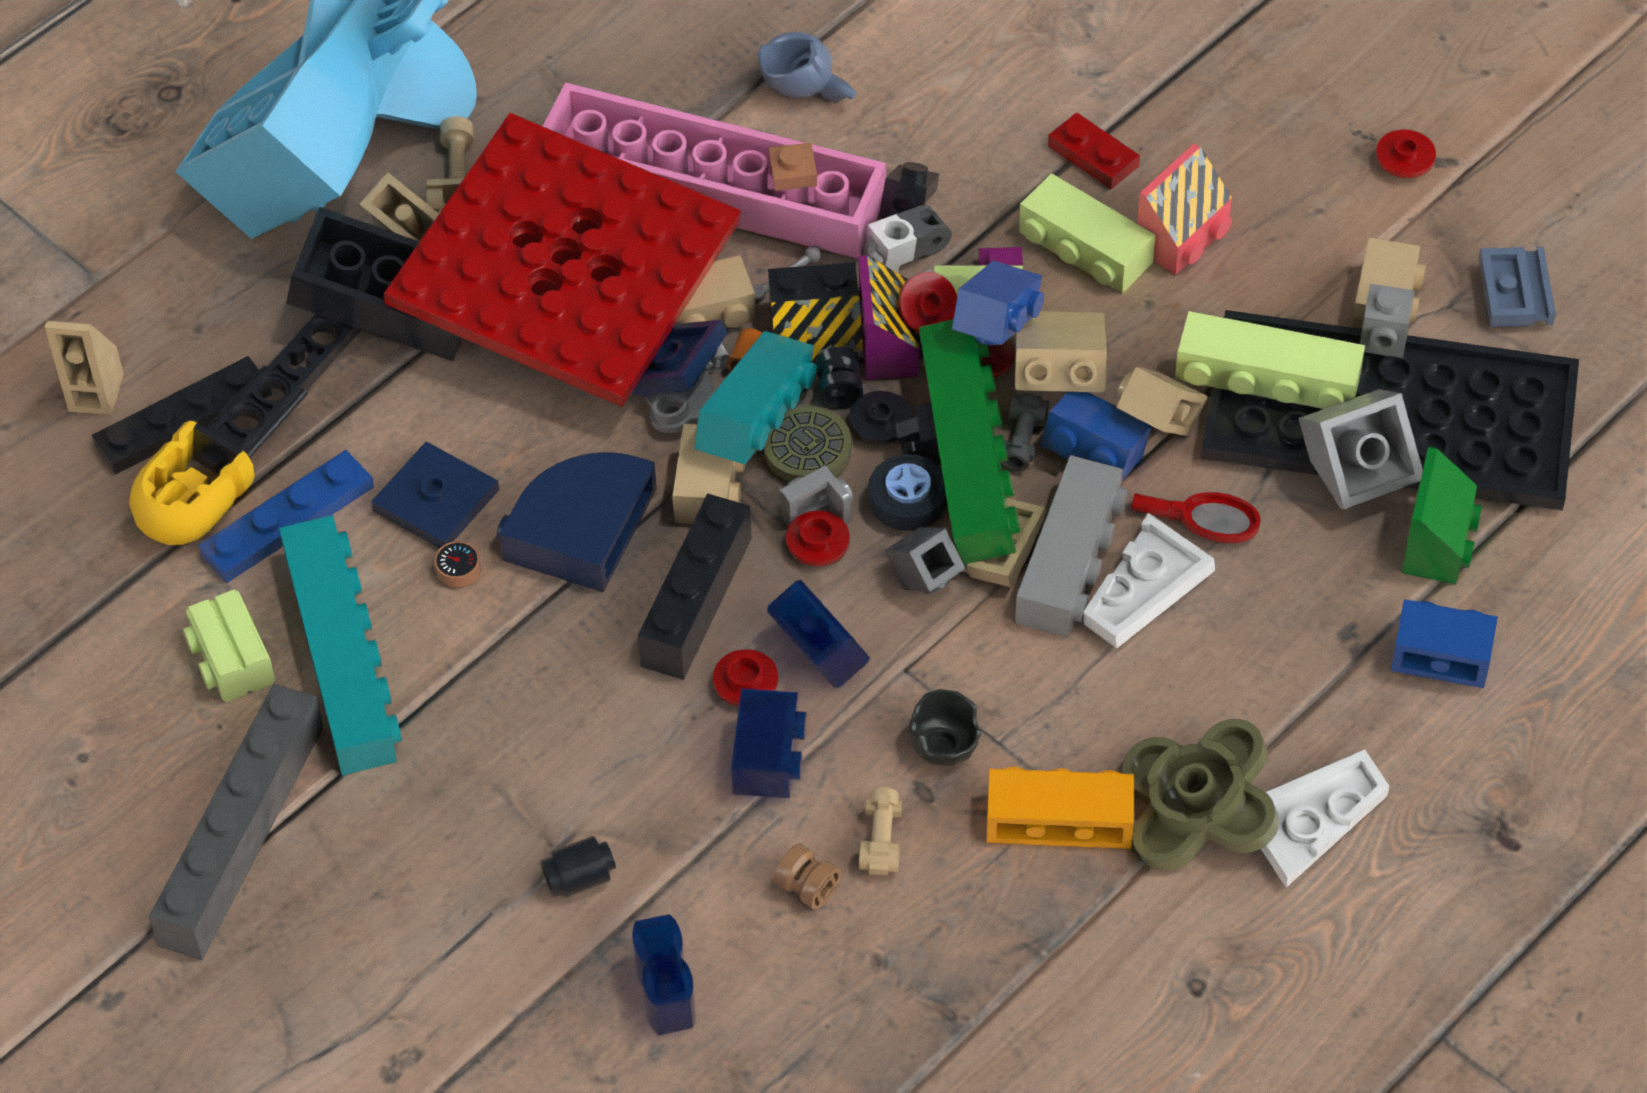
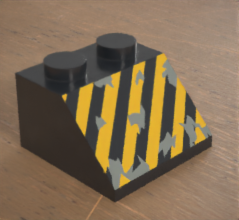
M855 262L768 269L772 333L814 345L812 363L814 364L819 353L832 347L851 348L857 352L860 364L864 363L860 298Z

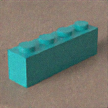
M764 331L699 410L694 449L745 465L756 450L761 451L764 448L769 433L773 429L778 430L780 428L785 413L788 409L796 407L804 388H811L817 370V365L812 363L814 345Z

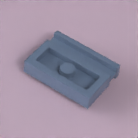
M1524 247L1481 248L1478 260L1489 326H1534V321H1546L1547 325H1553L1556 313L1544 247H1537L1536 251H1525Z

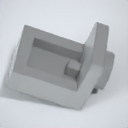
M826 465L804 477L793 479L784 488L780 489L781 518L788 526L796 517L803 513L825 511L827 509L839 516L845 523L851 521L852 491L846 481L842 478L837 479Z

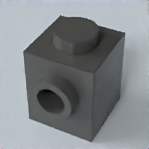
M919 527L885 550L905 590L922 591L925 594L934 593L945 587L950 582L949 579L966 569L945 528Z

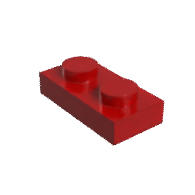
M1077 112L1048 135V147L1109 189H1113L1139 167V154Z

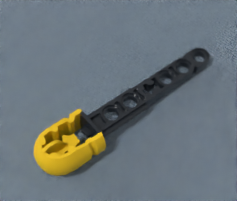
M315 314L268 366L263 365L206 428L194 421L185 422L175 432L172 440L162 446L141 469L134 480L130 492L129 506L136 526L149 538L166 545H184L198 540L209 532L231 508L235 499L240 497L252 484L255 473L250 458L308 395L307 390L359 334L361 329ZM318 332H328L336 340L331 344L322 345L316 343L312 336ZM305 353L308 354L306 359V368L302 366H299L296 369L290 368L291 365H300V363L305 359ZM267 388H276L284 393V397L278 401H268L260 393ZM248 416L254 418L258 422V426L251 430H242L234 424V421L239 417ZM194 459L220 476L210 485H207L208 477L196 469L190 467L185 472L183 471L187 468V464Z

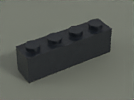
M707 493L638 633L641 667L678 679H685L752 539L749 505Z

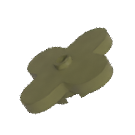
M1228 719L1212 726L1201 739H1198L1199 742L1197 744L1182 746L1168 738L1151 737L1138 742L1128 751L1123 761V774H1134V795L1149 804L1137 820L1132 836L1133 844L1141 860L1147 866L1160 871L1178 869L1189 863L1208 840H1213L1234 852L1249 853L1265 847L1274 838L1279 827V815L1271 797L1265 791L1251 784L1264 767L1267 759L1266 744L1259 729L1254 724L1242 719Z

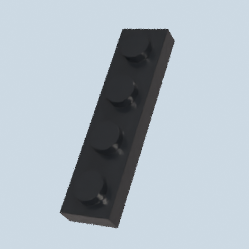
M247 356L92 434L94 446L116 475L155 455L165 443L172 440L175 432L185 422L194 421L206 428L259 369L251 358ZM271 388L264 389L260 395L264 399L271 396Z

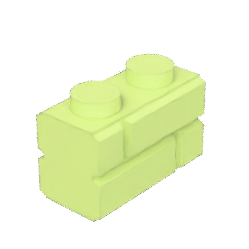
M234 589L215 596L212 601L207 599L188 607L186 613L190 626L182 630L192 655L201 652L204 661L198 663L208 690L217 687L222 700L229 702L247 695L248 691L255 692L273 685L276 680L270 657L239 591Z

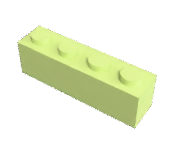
M1188 311L1177 352L1175 380L1189 382L1193 385H1205L1231 390L1238 394H1251L1276 399L1284 403H1296L1326 409L1355 398L1361 375L1365 345Z

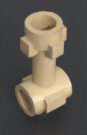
M880 787L872 790L870 799H866L865 815L873 816L871 841H861L859 870H868L869 875L888 876V872H898L900 843H891L892 819L902 816V801H899V793L896 790Z

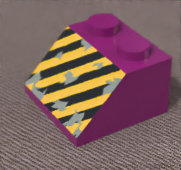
M867 255L858 256L859 298L866 380L919 377V359H924L920 333L913 331L905 324L898 309L899 293L903 284L908 279Z

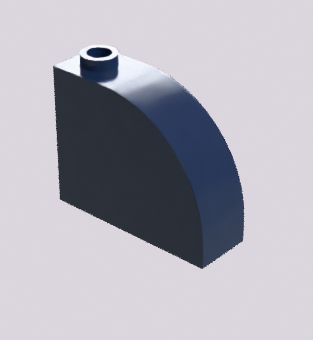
M600 452L572 457L546 469L524 489L510 515L505 514L500 520L496 538L501 543L503 561L604 592L657 490L655 462L628 454Z

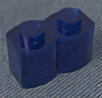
M670 914L635 921L632 931L637 977L643 986L646 1015L650 1026L658 1035L692 1029L696 1019L693 978L690 968L684 961L683 938L678 923Z

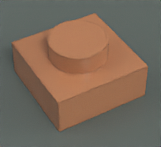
M811 143L768 147L774 191L817 186V171Z

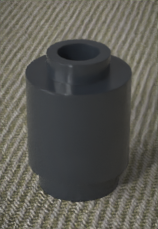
M594 836L550 852L549 858L540 861L544 877L553 897L561 894L569 897L609 882L611 880L609 871L616 869L608 843L605 841L598 844Z

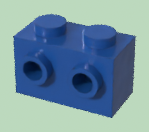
M993 260L959 288L952 329L975 336V339L983 344L1002 345L1013 334L1019 333L1027 322L1039 315L1044 301V293L1040 292L1042 275Z
M1067 392L1049 412L1040 446L1058 454L1064 459L1069 460L1071 455L1123 469V481L1142 459L1152 426L1089 392Z
M1404 599L1391 671L1484 688L1491 660L1498 616L1483 614L1477 610H1460L1439 606L1429 601L1417 602Z

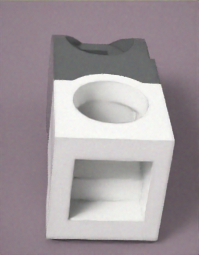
M918 206L867 224L863 255H867L899 273L900 265L918 259L922 255H935L944 249L951 239L952 231L930 206Z

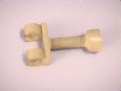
M460 116L446 118L440 124V143L443 147L449 149V178L427 180V204L438 213L442 211L445 202H448L465 177V149L469 148L474 140L472 122Z

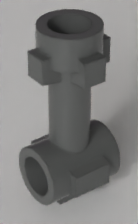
M1024 393L1022 396L1013 395L1009 411V421L1017 423L1012 440L1005 441L1008 461L1002 462L1010 470L1023 471L1028 467L1029 461L1033 462L1036 447L1029 445L1034 426L1045 427L1049 411V401L1042 400V396Z

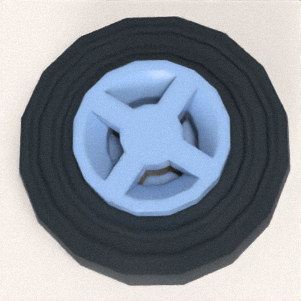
M901 454L887 458L875 468L868 481V503L874 516L884 525L897 530L915 531L919 527H928L941 518L948 504L942 468L931 459L920 455Z

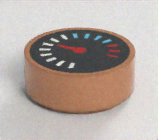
M464 541L449 542L443 545L435 554L434 565L436 575L447 586L458 588L470 585L481 573L479 552L470 543Z

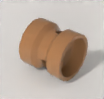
M799 843L790 848L779 862L774 873L773 883L787 893L796 892L800 895L802 903L813 910H818L834 893L840 881L841 870L828 861L819 862L815 859L814 853L810 849Z

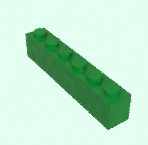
M954 319L919 327L952 534L959 556L965 565L1016 553L1013 535L1021 533V527L1016 507H1008L1007 498L1015 497L1009 470L1002 471L1001 462L1008 461V454L1003 435H996L994 428L1002 426V420L997 400L989 399V392L996 391L991 366H984L982 359L990 357L989 347L987 344L978 342L975 336L953 330Z

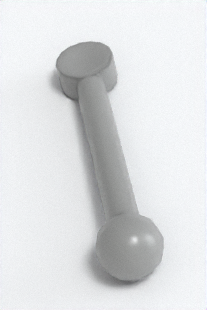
M816 246L808 247L804 256L788 267L805 266L809 262H818L822 255L820 249ZM768 281L763 285H752L756 304L765 300V293L769 291Z

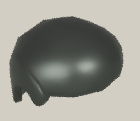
M937 689L924 694L915 706L909 722V736L916 753L920 754L922 759L935 765L952 766L969 759L979 744L978 740L982 732L977 722V706L960 692L947 689Z

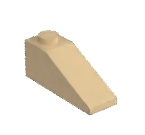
M46 321L45 331L68 411L112 415L124 375L117 346L91 324Z

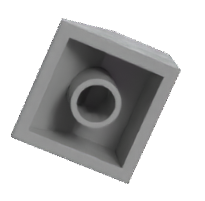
M1378 389L1298 418L1310 461L1341 509L1355 506L1421 481L1423 470L1401 393Z

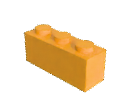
M1015 766L1003 769L989 768L986 843L1131 849L1134 826V774H1121L1113 770L1095 773L1072 772L1064 768L1050 771L1024 770Z

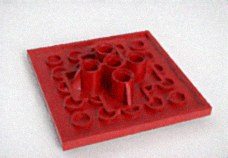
M509 113L385 291L384 304L623 407L738 226L741 219V210L513 113Z

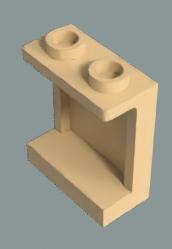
M1040 311L1039 315L1027 322L1019 333H1015V388L1022 391H1105L1107 345L1104 313Z

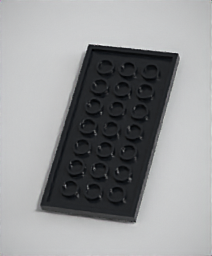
M1225 310L1224 318L1355 344H1360L1362 329L1230 310ZM1407 335L1403 358L1364 352L1355 398L1378 389L1402 394L1422 470L1428 447L1436 448L1477 485L1475 498L1563 511L1566 499L1579 359ZM1212 387L1201 459L1319 475L1310 461L1298 418L1323 409L1296 403H1284L1276 399L1251 394H1238L1231 390ZM1420 482L1403 488L1418 490Z

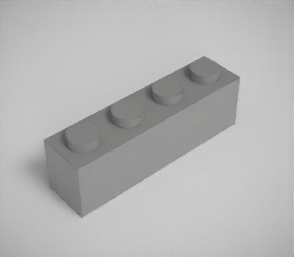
M1070 455L1016 596V624L1069 637L1074 621H1083V612L1089 600V595L1085 594L1087 585L1095 586L1102 565V559H1098L1100 550H1109L1114 535L1115 524L1111 523L1114 514L1121 515L1125 507L1128 489L1121 487L1123 469Z

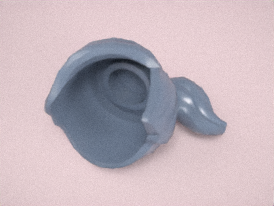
M802 32L782 33L772 38L766 45H761L757 52L760 72L768 87L786 97L801 99L820 93L826 100L837 103L844 98L853 99L856 96V91L845 80L832 74L833 58L830 55L829 48L818 38Z

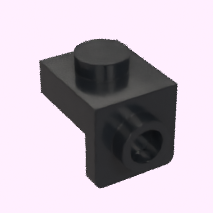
M906 162L903 165L899 164L886 177L880 217L884 219L906 210L926 205V201L937 190L940 174L928 171V167L920 163Z

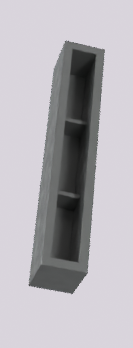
M273 683L149 915L159 947L203 960L323 729L317 696Z

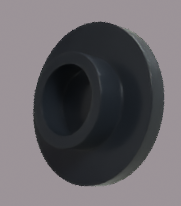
M873 391L864 394L854 402L850 410V425L853 432L862 440L873 444H888L897 441L895 424L912 419V411L907 401L901 396L888 391Z

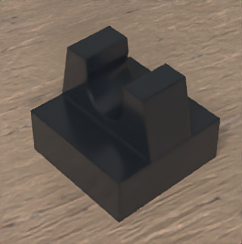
M931 402L915 406L916 417L895 424L899 444L902 446L903 454L920 455L931 459L937 465H941Z

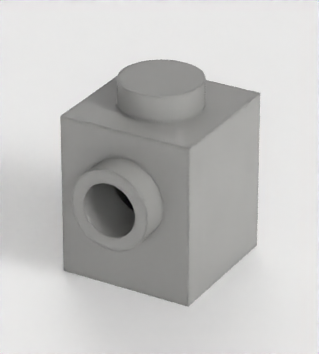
M1370 284L1360 344L1365 345L1364 352L1403 358L1415 290Z

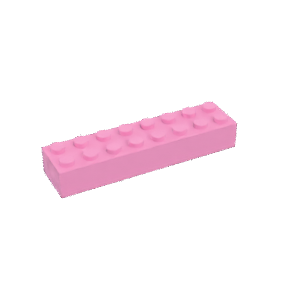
M569 83L564 84L543 124V127L741 210V219L736 228L809 247L816 246L821 250L858 259V256H861L864 249L867 224L876 222L881 210L886 180V163L812 145L817 171V186L774 191L768 147L803 144L804 142Z

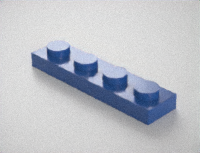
M344 450L198 545L200 555L228 583L283 547L279 528L333 515L373 489V477L347 450Z

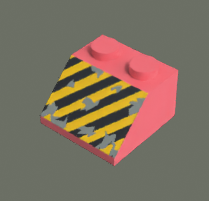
M1195 143L1139 193L1137 224L1156 235L1153 262L1175 276L1187 264L1192 265L1197 262L1204 249L1214 239H1221L1227 233L1232 223V218L1230 217L1232 197L1202 148Z

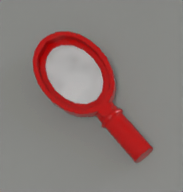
M1219 492L1194 494L1184 502L1134 493L1131 511L1149 513L1154 516L1167 518L1169 521L1172 519L1181 521L1192 533L1205 539L1222 543H1240L1254 538L1259 532L1261 522L1259 512L1249 502L1239 497Z

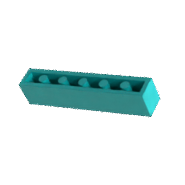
M333 515L281 527L279 530L341 775L396 763L397 758L394 744L402 742L401 732L396 714L386 715L384 706L392 704L386 676L376 678L374 668L382 667L376 639L367 641L364 631L372 630L366 603H356L355 595L362 593L356 566L347 568L345 559L353 557L347 531L337 532Z

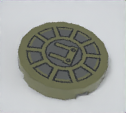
M802 406L788 409L778 430L773 429L768 435L767 442L763 448L765 464L775 476L787 483L795 478L804 477L825 465L835 477H838L849 464L852 439L849 427L841 417L825 408Z

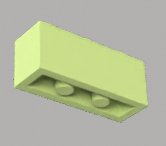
M1052 173L1020 203L1019 232L1032 243L1040 244L1055 253L1065 263L1075 265L1093 276L1100 284L1108 285L1121 294L1153 263L1156 236L1154 233Z

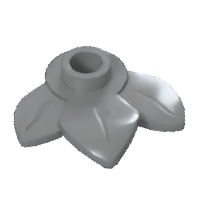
M706 369L701 372L697 383L690 390L681 393L675 391L653 393L645 396L646 401L652 407L650 419L655 429L665 433H674L683 430V424H691L698 421L699 410L715 392L713 391L709 372Z

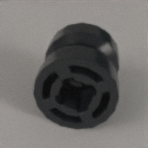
M832 347L819 353L815 363L817 365L816 373L820 379L818 385L819 399L822 404L830 408L843 409L851 407L859 397L863 396V384L860 376H858L860 373V360L857 352L847 347Z

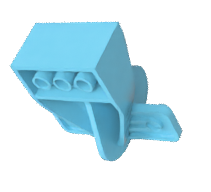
M310 0L304 34L216 110L175 172L248 237L253 239L288 221L295 223L311 210L318 212L319 207L323 208L327 202L340 197L365 153L373 132L376 117L433 129H440L441 122L449 117L460 116L468 118L475 107L477 97L476 82L472 69L457 44L430 19L434 12L442 9L449 0Z

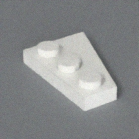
M1149 513L1141 523L1142 530L1135 541H1130L1122 552V561L1114 573L1107 575L1083 612L1084 625L1115 648L1125 643L1215 571L1213 557Z
M1362 750L1266 792L1273 800L1278 812L1279 827L1274 838L1261 850L1286 888L1388 796L1389 784L1366 750Z

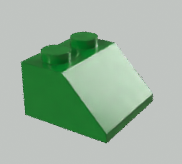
M1428 447L1411 520L1402 573L1456 585L1460 567H1470L1475 541L1466 540L1468 531L1477 533L1483 506L1474 504L1477 485L1436 448Z

